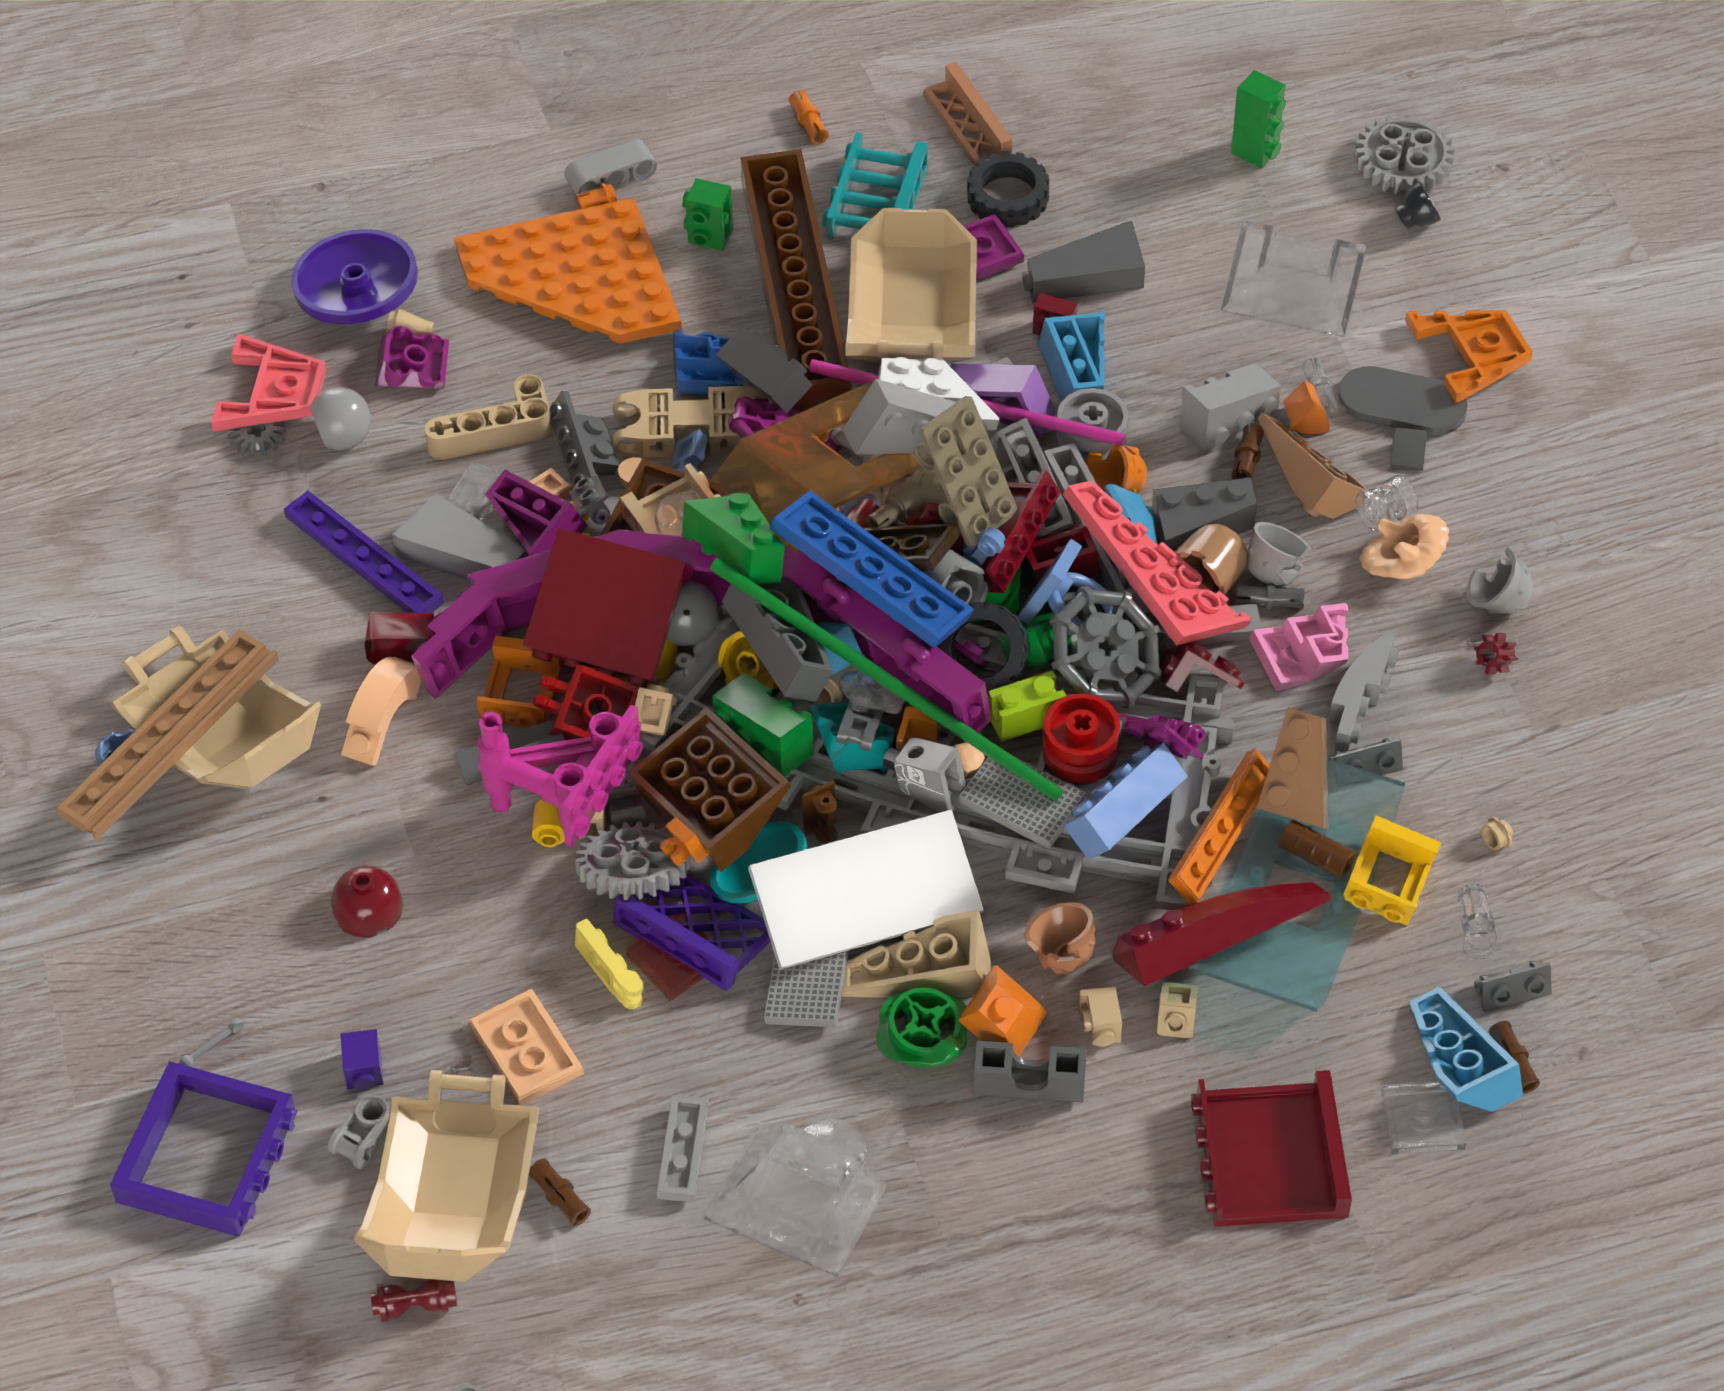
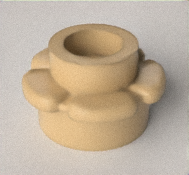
M1491 817L1488 819V823L1482 826L1481 836L1488 848L1497 851L1500 848L1505 849L1511 846L1513 830L1507 821H1499L1497 817Z

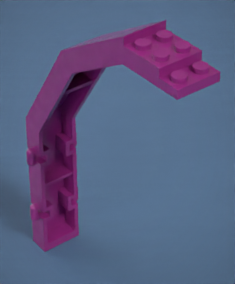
M617 530L595 537L686 561L694 568L691 579L704 583L714 593L719 606H724L722 600L731 584L710 570L713 561L716 558H720L713 553L709 556L701 551L702 545L693 538L687 541L682 536ZM785 547L781 579L791 581L803 591L815 624L825 621L849 625L862 655L976 732H979L992 720L985 682L938 647H928L917 635L893 620L891 616L867 601L854 589L847 587L844 582L838 580L836 576L817 562L812 561L797 548ZM551 550L468 574L471 587L461 592L447 609L438 613L433 618L432 622L427 626L432 638L422 643L412 655L422 683L429 695L434 699L438 698L492 649L495 636L505 637L511 631L529 626Z

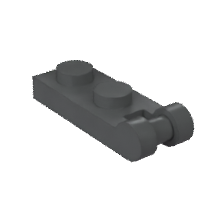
M857 682L841 722L836 742L845 745L847 742L858 744L860 749L870 752L888 702L890 691Z

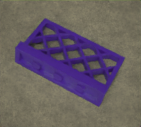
M688 874L686 878H679V886L669 887L668 892L658 889L656 890L655 897L649 893H643V898H657L658 906L644 904L639 901L641 899H638L635 894L630 895L627 900L623 899V894L615 898L613 924L725 991L735 984L736 974L771 942L762 917L738 903H729L720 899L711 887ZM700 895L707 899V903L688 904L687 896ZM681 896L683 904L663 905L662 897ZM729 912L735 916L736 920L717 921L715 913ZM709 913L711 921L692 922L690 914ZM685 914L686 922L677 923L665 915ZM744 929H758L763 934L760 937H745ZM738 930L739 938L720 939L719 931ZM713 931L714 939L705 940L694 932ZM741 948L742 954L735 958L722 949Z

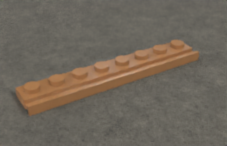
M239 629L57 807L58 816L81 831L89 832L93 835L94 839L98 840L278 661L277 652L275 650H268L265 644Z

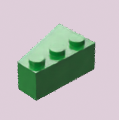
M733 493L730 496L684 501L681 533L684 539L690 541L693 538L702 545L701 551L708 556L712 555V553L715 554L724 563L757 585L781 582L785 546L777 534L769 528V522L749 494Z
M743 673L713 695V713L785 777L813 756L812 714L807 711L801 714L791 709V701L783 698L781 701L774 699L770 696L772 694L770 688Z

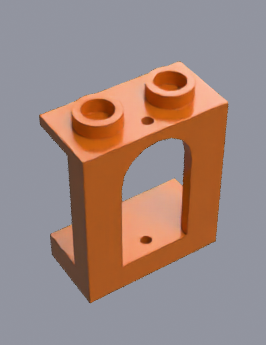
M495 636L492 645L494 662L483 697H477L479 719L483 720V714L493 712L500 715L503 724L517 725L523 728H529L549 721L550 712L540 709L531 703L503 700L511 669L543 673V676L560 680L564 667L563 659L552 657L551 662L536 659L531 656L533 651L523 646L524 639ZM540 685L537 696H544L554 700L556 692L547 690Z

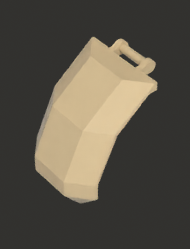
M883 208L851 237L849 310L845 357L881 364L882 358L897 357L907 359L935 358L944 360L947 364L975 359L977 239L947 209L902 210L900 208Z
M177 625L169 631L170 635L135 658L130 656L122 661L124 669L137 685L110 702L111 707L136 731L230 639L224 629L219 630L195 646L186 631L180 625ZM176 646L183 651V655L150 677L144 672V667ZM264 674L172 766L202 784L241 789L252 788L310 749L321 704L319 701L310 703L272 682Z
M431 1070L428 1098L393 1096L391 1098V1112L378 1180L361 1229L354 1235V1241L390 1276L466 1282L510 1248L526 1195L539 1107L503 1104L505 1075L493 1074L492 1078L447 1075L442 1070ZM442 1089L491 1092L490 1104L441 1100Z

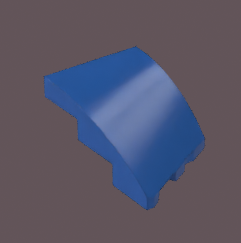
M683 328L673 332L674 370L678 393L708 395V387L743 386L742 380L734 375L716 356V353L730 339L729 337L716 336L705 332L691 336L683 334Z

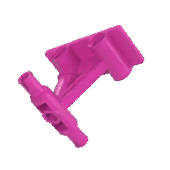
M633 705L629 706L622 717L609 712L596 714L589 723L590 737L510 749L509 739L502 732V719L500 715L488 712L482 715L483 720L479 719L481 735L477 741L479 753L478 770L482 774L483 788L490 794V807L492 810L502 813L510 809L509 805L512 806L510 791L514 785L540 795L543 801L557 807L558 818L564 828L565 845L570 847L574 846L579 837L583 838L587 834L593 816L596 812H601L604 809L609 793L614 786L618 787L622 783L626 768L631 761L635 762L639 758L643 748V743L640 741L641 722H639L638 707ZM562 764L553 774L539 769V767Z

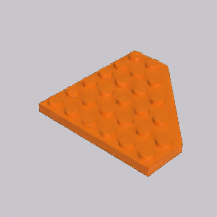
M634 197L454 237L455 248L468 287L480 291L483 288L495 293V298L511 304L518 305L523 303L533 307V312L552 319L557 317L571 321V326L592 334L595 331L609 335V340L619 344L682 330L680 316Z

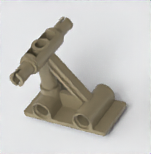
M964 396L920 428L919 432L923 441L914 447V455L922 466L921 470L917 475L909 477L902 486L889 494L885 504L872 514L866 516L865 521L869 523L873 520L872 523L867 525L868 528L888 527L896 520L908 519L928 503L939 505L938 512L944 523H958L966 545L974 546L978 543V536L983 530H988L989 527L997 529L1018 513L1014 498L971 396Z

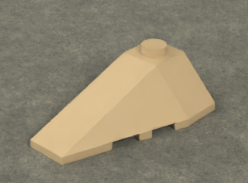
M973 910L942 916L934 920V926L917 934L912 930L904 934V940L887 948L878 946L848 960L842 997L889 998L897 992L921 987L936 989L957 998L974 996L991 970V960L979 911Z

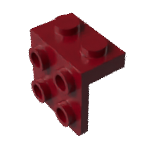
M1197 641L1181 645L1175 644L1171 651L1166 649L1159 659V668L1162 671L1161 679L1166 686L1177 692L1195 663L1239 689H1242L1245 684L1239 677L1241 672L1235 668V664L1220 655L1216 660L1211 657L1212 654L1207 651V648Z

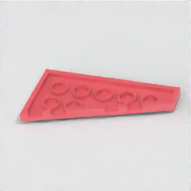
M1093 481L1069 485L1062 495L1071 505L1073 511L1084 522L1092 536L1096 538L1109 555L1111 561L1115 563L1128 580L1130 586L1137 592L1149 611L1156 617L1176 645L1243 629L1252 620L1244 612L1238 615L1226 604L1229 599L1220 591L1215 594L1202 584V575L1165 543L1162 542L1157 545L1146 535L1148 529L1140 522L1134 524L1122 514V506Z

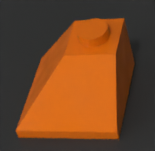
M995 965L972 997L958 1021L981 1041L1013 1043V1051L1020 1057L1049 1011Z

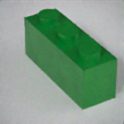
M1253 70L1237 87L1231 153L1261 169L1270 159L1274 160L1281 150L1282 145L1279 142L1280 133L1284 126L1282 113L1286 105V99H1284L1285 84Z

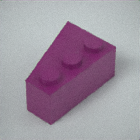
M506 469L485 493L486 497L531 556L552 550L558 528L582 534L588 526L571 503Z

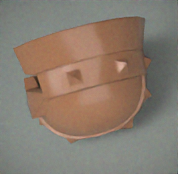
M1075 902L1060 903L1048 907L1035 915L1027 924L1024 936L1026 943L1037 953L1044 970L1050 967L1057 974L1068 975L1084 967L1091 959L1096 942L1094 935L1096 927L1093 926L1092 911L1088 907Z

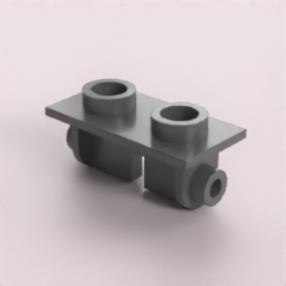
M598 475L579 480L574 485L573 490L569 492L579 515L582 516L587 513L591 520L598 525L607 523L611 514L603 501L608 499V496Z
M1385 738L1382 742L1363 746V748L1358 750L1355 748L1344 752L1335 751L1334 755L1329 757V765L1332 770L1336 769L1337 785L1341 786L1402 770L1401 739L1389 741L1388 738Z
M1533 961L1529 965L1510 969L1509 974L1499 972L1488 976L1480 975L1479 980L1474 981L1476 993L1483 996L1484 1012L1552 994L1550 963L1537 964Z

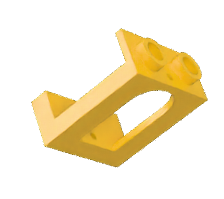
M1375 815L1341 899L1351 902L1355 907L1368 909L1380 914L1391 922L1408 926L1417 908V901L1441 842ZM1379 851L1412 864L1400 896L1367 883Z

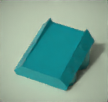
M849 702L812 704L810 710L832 764L839 775L842 771L881 769L883 773L887 769L883 766V759L886 752L892 747L896 733L891 726L884 723L879 724L869 752L860 749L858 744L847 742L845 745L836 742Z

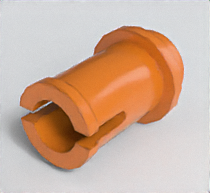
M603 182L599 188L576 194V200L580 209L617 201L611 183L605 185Z

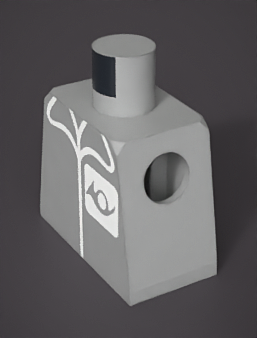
M914 737L907 742L901 751L890 748L884 756V768L896 772L900 791L904 795L940 813L951 809L953 812L957 807L959 795L966 787L957 748Z

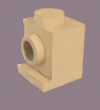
M1116 986L1080 990L1079 1015H1081L1083 1031H1090L1092 1045L1104 1047L1121 1042L1122 1019Z

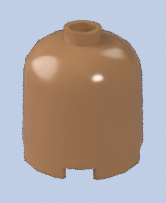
M1220 524L1204 525L1174 551L1202 575L1203 580L1201 583L1215 594L1220 591L1225 595L1242 575L1248 562L1247 548L1243 540L1235 531Z

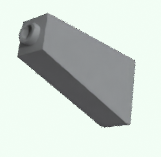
M437 493L392 534L395 553L398 557L469 579L468 574L527 557L525 548Z

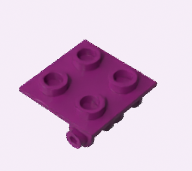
M1118 713L1119 720L1125 724L1123 728L1130 734L1141 737L1144 740V746L1148 745L1150 748L1165 743L1170 752L1176 757L1187 759L1188 756L1203 759L1204 756L1196 750L1199 743L1205 739V731L1200 725L1159 715L1144 719Z

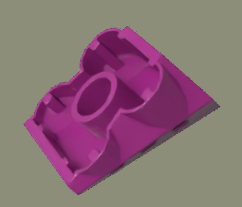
M399 325L393 327L390 333L385 334L381 339L374 386L444 389L449 339H443L439 335L432 333L417 337L407 327Z

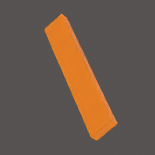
M1256 748L1245 754L1168 879L1188 905L1200 901L1258 805L1270 765Z

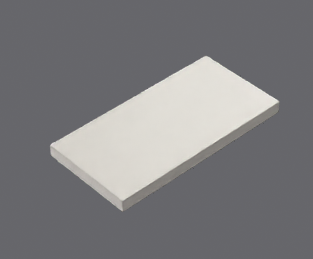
M952 809L756 863L748 868L779 970L898 937L912 930L915 932L934 926L933 921L942 916L978 910L979 913H982L984 910Z

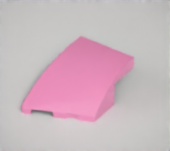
M1346 603L1320 606L1315 615L1287 618L1280 627L1255 629L1252 631L1249 640L1275 691L1286 690L1311 682L1334 671L1347 662L1348 646L1346 640L1348 638V628H1346V614L1348 606Z

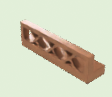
M953 62L945 65V81L924 88V96L973 165L976 167V162L981 159L978 156L979 150L996 153V155H1001L1005 151H1009L1012 154V138L958 63ZM946 91L952 96L950 101L936 97V95ZM951 112L964 113L966 117L964 121L954 119L950 116ZM965 131L976 132L980 136L978 140L966 138L964 136Z

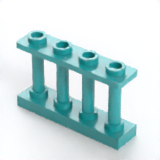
M856 132L853 142H848L846 146V163L839 166L837 176L839 183L838 186L833 185L830 194L831 206L830 208L826 207L823 213L822 225L827 226V238L834 239L838 225L861 229L871 220V218L843 214L846 203L876 209L900 208L902 210H913L928 166V143L916 141L913 152L903 155L863 148V133ZM860 160L905 167L906 173L905 175L900 174L898 177L857 169ZM854 181L897 189L899 194L891 199L851 192L850 189Z

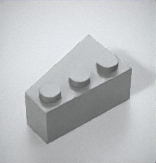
M875 379L842 431L855 455L914 453V447L923 441L919 432L920 428L956 402Z

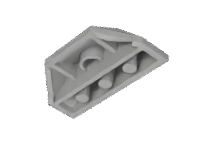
M1027 418L996 432L992 447L1007 482L1035 483L1042 469H1046L1057 485ZM1061 493L1035 538L1045 537L1073 526L1070 512Z

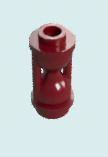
M426 1279L417 1289L411 1291L395 1284L384 1286L381 1283L377 1284V1292L370 1293L373 1316L381 1315L382 1322L388 1321V1318L401 1316L413 1305L421 1306L425 1310L432 1312L440 1310L442 1312H449L448 1308L457 1307L455 1283L450 1280Z

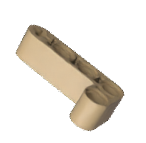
M524 374L518 377L514 382V402L440 416L428 421L425 425V436L429 455L437 460H447L539 441L548 437L551 433L550 410L541 379L533 374Z

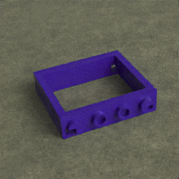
M169 1061L110 1183L116 1203L240 1237L245 1224L249 1219L254 1218L255 1202L259 1194L264 1193L268 1187L270 1169L273 1163L278 1162L282 1156L284 1138L287 1132L292 1131L295 1127L294 1119L298 1111L295 1110L292 1094ZM185 1090L271 1113L229 1206L142 1183L143 1177Z

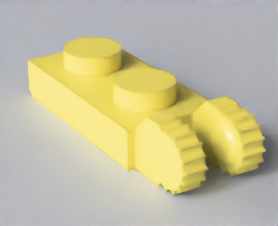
M587 918L578 922L575 933V947L612 995L614 994L618 1001L623 1003L625 1009H638L642 1004L643 995L641 994L644 983L635 971L627 970L625 960L619 953L615 954L608 946L607 939L602 930L599 928L595 929Z

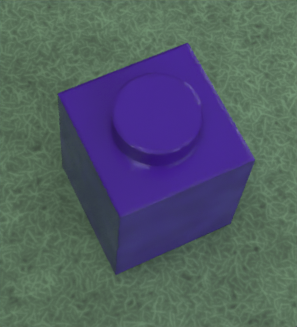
M377 1029L340 1033L343 1073L347 1089L366 1090L373 1086L384 1085L381 1047Z

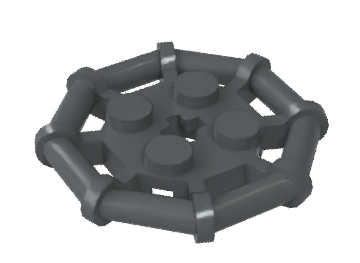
M1089 586L1081 587L1078 589L1077 595L1058 614H1053L1050 624L1053 626L1054 662L1051 664L1053 670L1057 669L1078 694L1086 693L1098 696L1111 705H1119L1124 709L1131 708L1135 705V700L1154 681L1161 678L1162 671L1159 668L1158 633L1161 632L1159 626H1154L1131 599V593L1125 590L1119 593L1094 590ZM1094 603L1114 606L1112 613L1097 612ZM1082 609L1085 619L1079 626H1076L1071 622V619ZM1124 612L1136 624V626L1141 630V632L1135 633V629L1132 623H1130L1127 620H1123L1122 616ZM1067 635L1071 638V656H1067ZM1142 639L1145 642V663L1139 661L1138 641ZM1104 641L1110 647L1108 656H1105L1103 649H1099V644ZM1074 663L1077 668L1081 666L1086 673L1083 675L1087 678V681L1082 678L1071 664ZM1134 671L1141 675L1129 688L1126 686L1124 678L1129 673ZM1097 684H1112L1114 691L1099 690Z

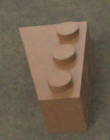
M1287 708L1257 808L1323 829H1329L1325 718Z

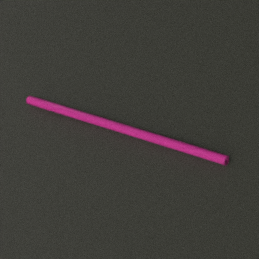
M812 359L809 371L812 373L871 386L874 380L879 377L877 374ZM982 400L1001 418L1013 421L1027 418L1030 425L1118 446H1123L1125 433Z

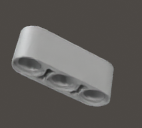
M635 139L571 162L566 167L564 175L575 194L599 188L603 182L605 185L611 183L615 191L650 178L657 171L658 164L646 144L642 140Z

